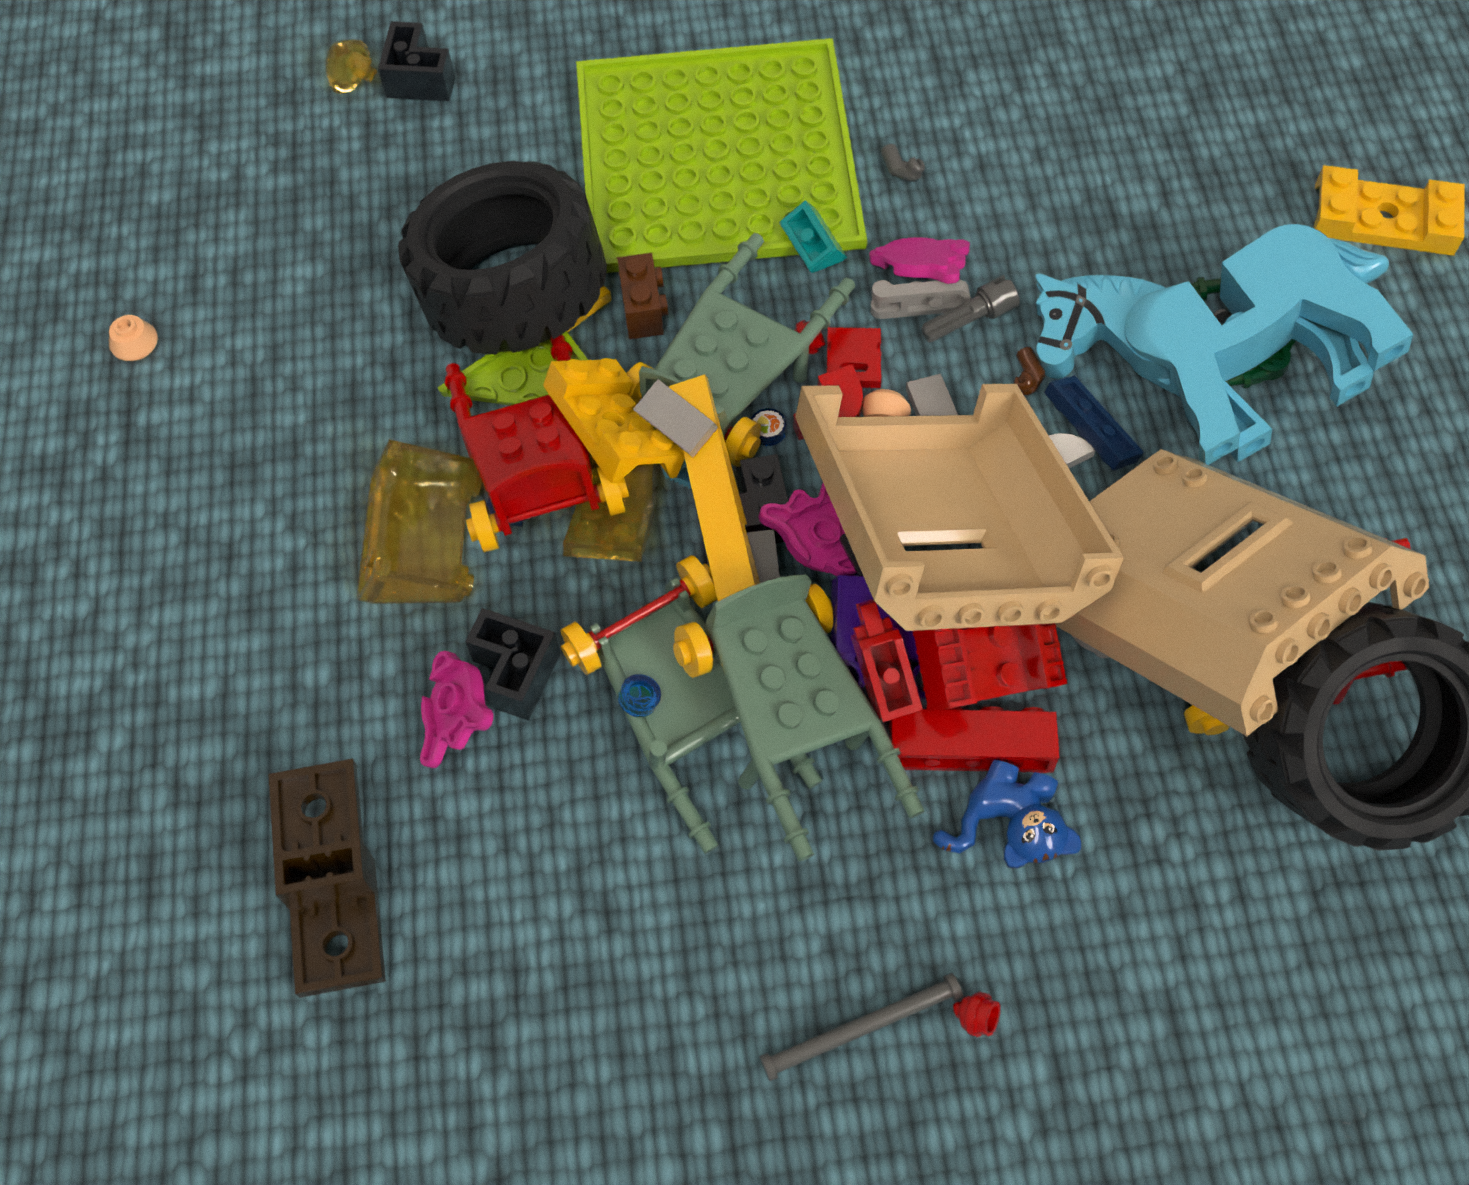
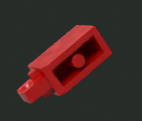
M869 599L855 604L861 626L853 628L854 635L851 636L870 704L880 720L886 722L923 710L899 630L892 625L889 617L881 619L874 600Z

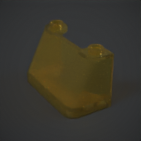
M389 439L373 470L369 486L357 589L358 601L371 604L460 603L465 596L471 594L474 575L469 573L467 565L462 564L466 506L472 496H478L482 481L480 475H477V469L472 458Z

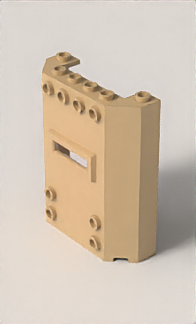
M982 384L973 415L838 417L843 396L839 385L801 387L795 419L874 601L906 631L1062 623L1112 590L1124 557L1017 384ZM981 543L983 547L982 549L905 551L904 546Z
M1160 449L1089 501L1124 559L1111 591L1064 622L1055 624L1065 632L1248 736L1260 725L1267 723L1278 712L1272 679L1280 672L1293 665L1300 656L1316 643L1325 639L1331 631L1351 615L1356 614L1362 606L1389 586L1392 608L1403 610L1429 589L1426 556L1201 461ZM1253 521L1263 525L1203 572L1193 569L1194 566Z

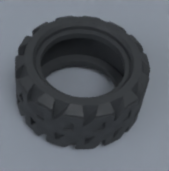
M534 161L490 163L460 173L437 186L420 201L417 209L409 214L401 231L403 239L398 244L399 261L430 328L437 331L439 337L458 349L467 346L473 353L494 355L505 351H512L514 353L537 347L540 343L551 339V337L553 339L557 338L574 327L578 318L588 314L598 300L600 288L604 286L606 280L607 263L587 197L583 194L579 183L564 171H557L551 165ZM538 244L529 252L510 262L490 268L470 270L483 259L499 251L515 246Z
M1367 602L1356 614L1347 618L1331 631L1325 639L1316 643L1300 656L1293 665L1288 666L1272 679L1278 712L1267 723L1260 725L1248 736L1243 734L1244 740L1251 749L1247 751V757L1257 778L1271 791V795L1290 810L1331 837L1355 847L1363 845L1379 851L1406 849L1411 846V841L1420 843L1430 842L1457 827L1454 819L1458 816L1469 815V642L1463 639L1464 634L1438 621L1405 610L1392 608L1389 605ZM1402 661L1414 678L1420 700L1419 721L1410 745L1404 754L1381 774L1359 782H1336L1326 764L1323 749L1324 726L1334 700L1341 690L1363 671L1382 663Z

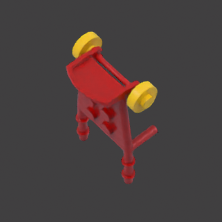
M562 334L555 339L551 337L552 347L550 353L552 358L556 361L571 360L572 347L566 342L565 337ZM451 363L446 366L447 375L444 381L445 386L451 391L450 408L456 413L458 427L473 469L478 471L496 512L490 514L485 500L469 504L472 518L466 519L467 528L472 542L479 540L484 553L499 549L496 533L503 531L505 536L512 534L510 524L588 501L592 511L599 509V503L606 502L610 516L626 512L622 500L629 497L625 479L623 478L618 483L611 484L601 468L596 467L600 483L593 485L589 451L550 395L471 416L472 400L470 396L466 395V376L461 372L458 364Z

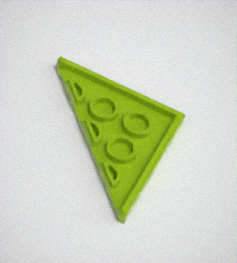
M567 331L564 332L562 335L572 347L571 359L588 360ZM551 339L540 343L537 347L519 352L505 351L498 352L495 355L486 354L461 371L467 379L465 386L466 395L470 396L473 401L502 405H513L549 395L543 384L551 361H556L550 353L552 347ZM445 383L437 387L442 396L452 397L451 391L445 386Z

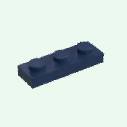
M1075 375L1049 383L1044 391L1046 396L1054 403L1055 408L1077 429L1078 434L1086 439L1100 455L1101 460L1109 465L1112 470L1126 467L1139 461L1144 454L1143 450Z

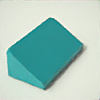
M808 201L802 202L779 222L811 273L842 262L847 258L819 212Z

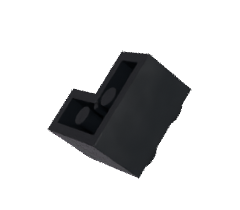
M391 21L378 66L386 98L450 101L455 74L449 49L428 47L423 23Z
M774 454L740 460L743 493H740L739 496L747 521V525H745L746 533L773 530L763 525L759 521L758 516L761 507L765 504L775 503L782 505L788 502L778 455ZM774 530L775 543H784L783 538Z
M482 608L465 641L472 660L475 663L494 669L485 688L492 708L529 721L561 653L556 634L553 631Z

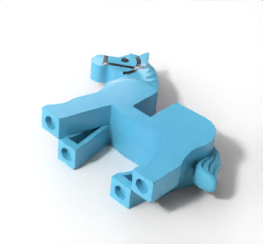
M1300 224L1276 227L1222 262L1220 299L1232 314L1223 325L1220 324L1189 281L1166 288L1143 279L1125 276L1087 275L1059 281L1043 274L1035 275L1037 288L1041 294L1036 302L1037 314L1042 317L1044 324L1036 350L1038 361L1043 367L1045 375L1054 379H1061L1067 376L1074 367L1076 355L1086 352L1099 340L1106 341L1141 377L1181 398L1186 417L1195 429L1199 439V459L1208 465L1230 452L1238 463L1271 443L1272 428L1226 382L1227 380L1259 365L1284 347L1291 339H1294L1308 347L1321 360L1329 378L1330 398L1336 406H1339L1369 389L1375 370L1407 353L1413 333L1378 289L1368 285V283L1374 281L1387 271L1389 260L1385 255L1363 250L1339 239L1328 238L1320 231ZM1358 341L1365 347L1368 360L1361 350Z

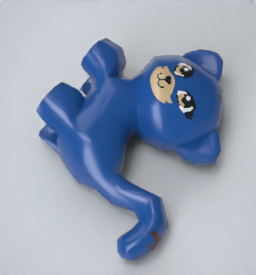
M993 760L985 778L970 793L967 808L961 819V834L958 837H954L944 830H938L933 835V842L943 850L961 853L975 845L977 825L980 819L1008 817L1010 819L1006 834L1008 842L1004 848V860L1008 868H1020L1029 862L1044 863L1060 855L1079 853L1081 849L1079 835L1066 825L1061 814L1056 810L1041 805V803H1048L1053 798L1058 787V780L1049 775L1033 772L1025 785L1017 783L1019 768L1000 760Z

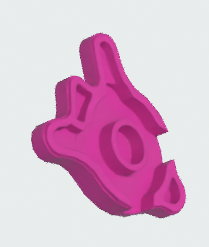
M903 238L870 251V263L883 269H887L889 265L894 266L893 273L897 276L931 278L943 283L953 284L958 282L960 269H963L966 265L965 255H968L970 251V243L962 239Z
M822 483L817 498H812L804 490L798 489L792 493L786 504L768 503L761 507L758 516L759 521L763 525L774 529L783 538L788 551L799 563L812 570L831 573L835 576H855L856 571L839 541V538L845 532L824 483Z
M445 650L439 652L433 660L429 680L436 683L431 697L422 696L421 702L425 739L420 754V762L423 766L437 768L440 765L448 745L450 748L462 750L475 730L486 731L490 728L494 719L492 710L485 704L484 683L479 669L471 663L460 660L455 653Z

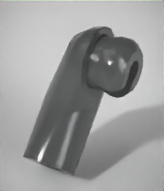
M888 144L881 150V155L892 176L910 182L921 178V173L925 170L924 162L918 158L916 160L915 157H912L908 162L903 161L894 144Z

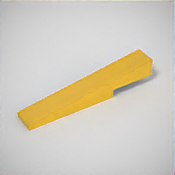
M704 374L668 387L718 426L694 457H691L684 450L683 453L717 601H720L734 593L759 584L760 580L745 529L747 521L708 378Z

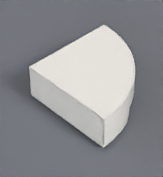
M1063 433L1049 435L1068 468L1093 457L1095 454L1093 447L1086 440L1078 436Z

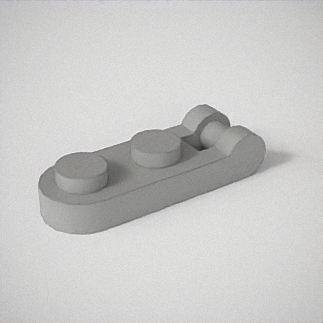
M960 279L953 284L941 281H914L892 285L886 280H880L872 286L870 312L877 319L940 314L965 303L971 297L968 284Z

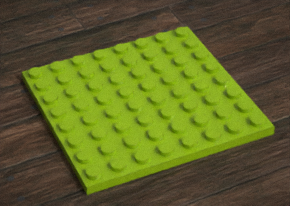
M833 38L576 61L585 195L604 250L607 263L606 273L619 272L617 257L652 253L654 267L661 266V268L728 262L738 252V245L743 241L746 242L753 233L761 235L764 239V243L757 250V257L755 259L799 255L779 222L805 200L819 212L843 251L867 248V236Z

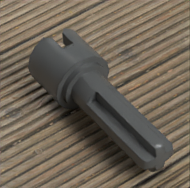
M1002 275L978 287L975 294L976 297L924 323L921 331L928 342H933L983 316L995 319L1018 307L1020 301L1014 284L1011 280H1005V276Z

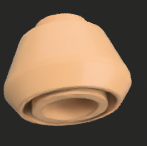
M135 315L121 316L109 328V348L112 354L120 360H141L154 350L158 341L155 328Z
M878 389L872 391L862 401L863 417L910 416L911 407L905 397L893 390Z

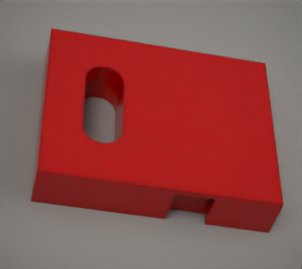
M828 327L827 373L853 364L855 370L865 371L856 372L862 388H881V328Z

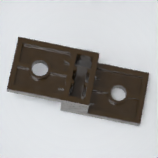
M352 758L269 774L276 896L290 910L295 994L299 998L386 982L376 866L374 857L363 843L357 764ZM317 799L326 801V808L321 815L313 818L305 815L306 807L310 802ZM339 935H344L348 938V946L342 954L338 956L328 955L327 945L332 938Z

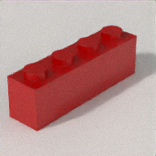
M988 706L980 710H963L961 707L935 711L923 709L889 721V739L894 749L899 748L901 753L898 757L905 770L988 772L993 760H1000L1017 766L1019 772L1053 773L1059 760L1057 713L1048 712L1039 707H1028L1021 711H1004L1003 708L997 706Z

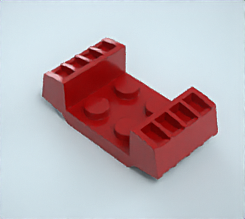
M1056 624L912 631L917 649L916 654H918L920 664L919 670L924 685L923 691H925L927 711L950 709L975 704L977 701L1068 684Z

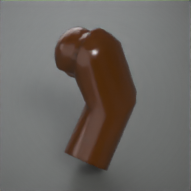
M1024 347L1016 354V358L1023 371L1019 378L1015 377L1014 384L1018 385L1023 395H1031L1041 385L1045 377V371L1032 347Z

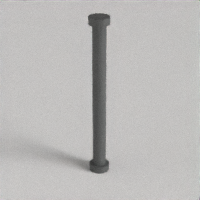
M953 973L943 976V982L772 1056H769L768 1052L759 1056L769 1082L777 1079V1073L944 1000L952 998L953 1001L963 998L957 978Z

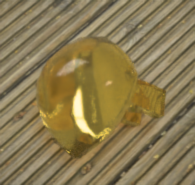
M340 40L329 47L325 59V68L329 85L333 92L339 94L348 93L357 88L362 79L371 82L377 74L375 68L369 67L372 61L368 46L361 40Z

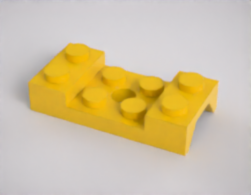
M1323 165L1315 183V189L1320 190L1319 208L1313 228L1328 238L1451 256L1455 255L1464 239V184L1429 179L1423 189L1358 180V170ZM1380 211L1390 213L1393 218L1383 217Z
M616 359L551 361L543 387L611 484L621 481L637 465L660 463L670 478H677L685 459L683 450L660 431L655 430L650 423L633 410L636 403L629 395L633 381Z

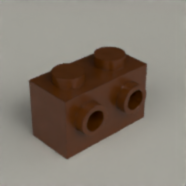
M652 253L617 257L629 339L664 335L662 316L668 315L666 294L659 295L658 288L664 287L661 266L654 267Z

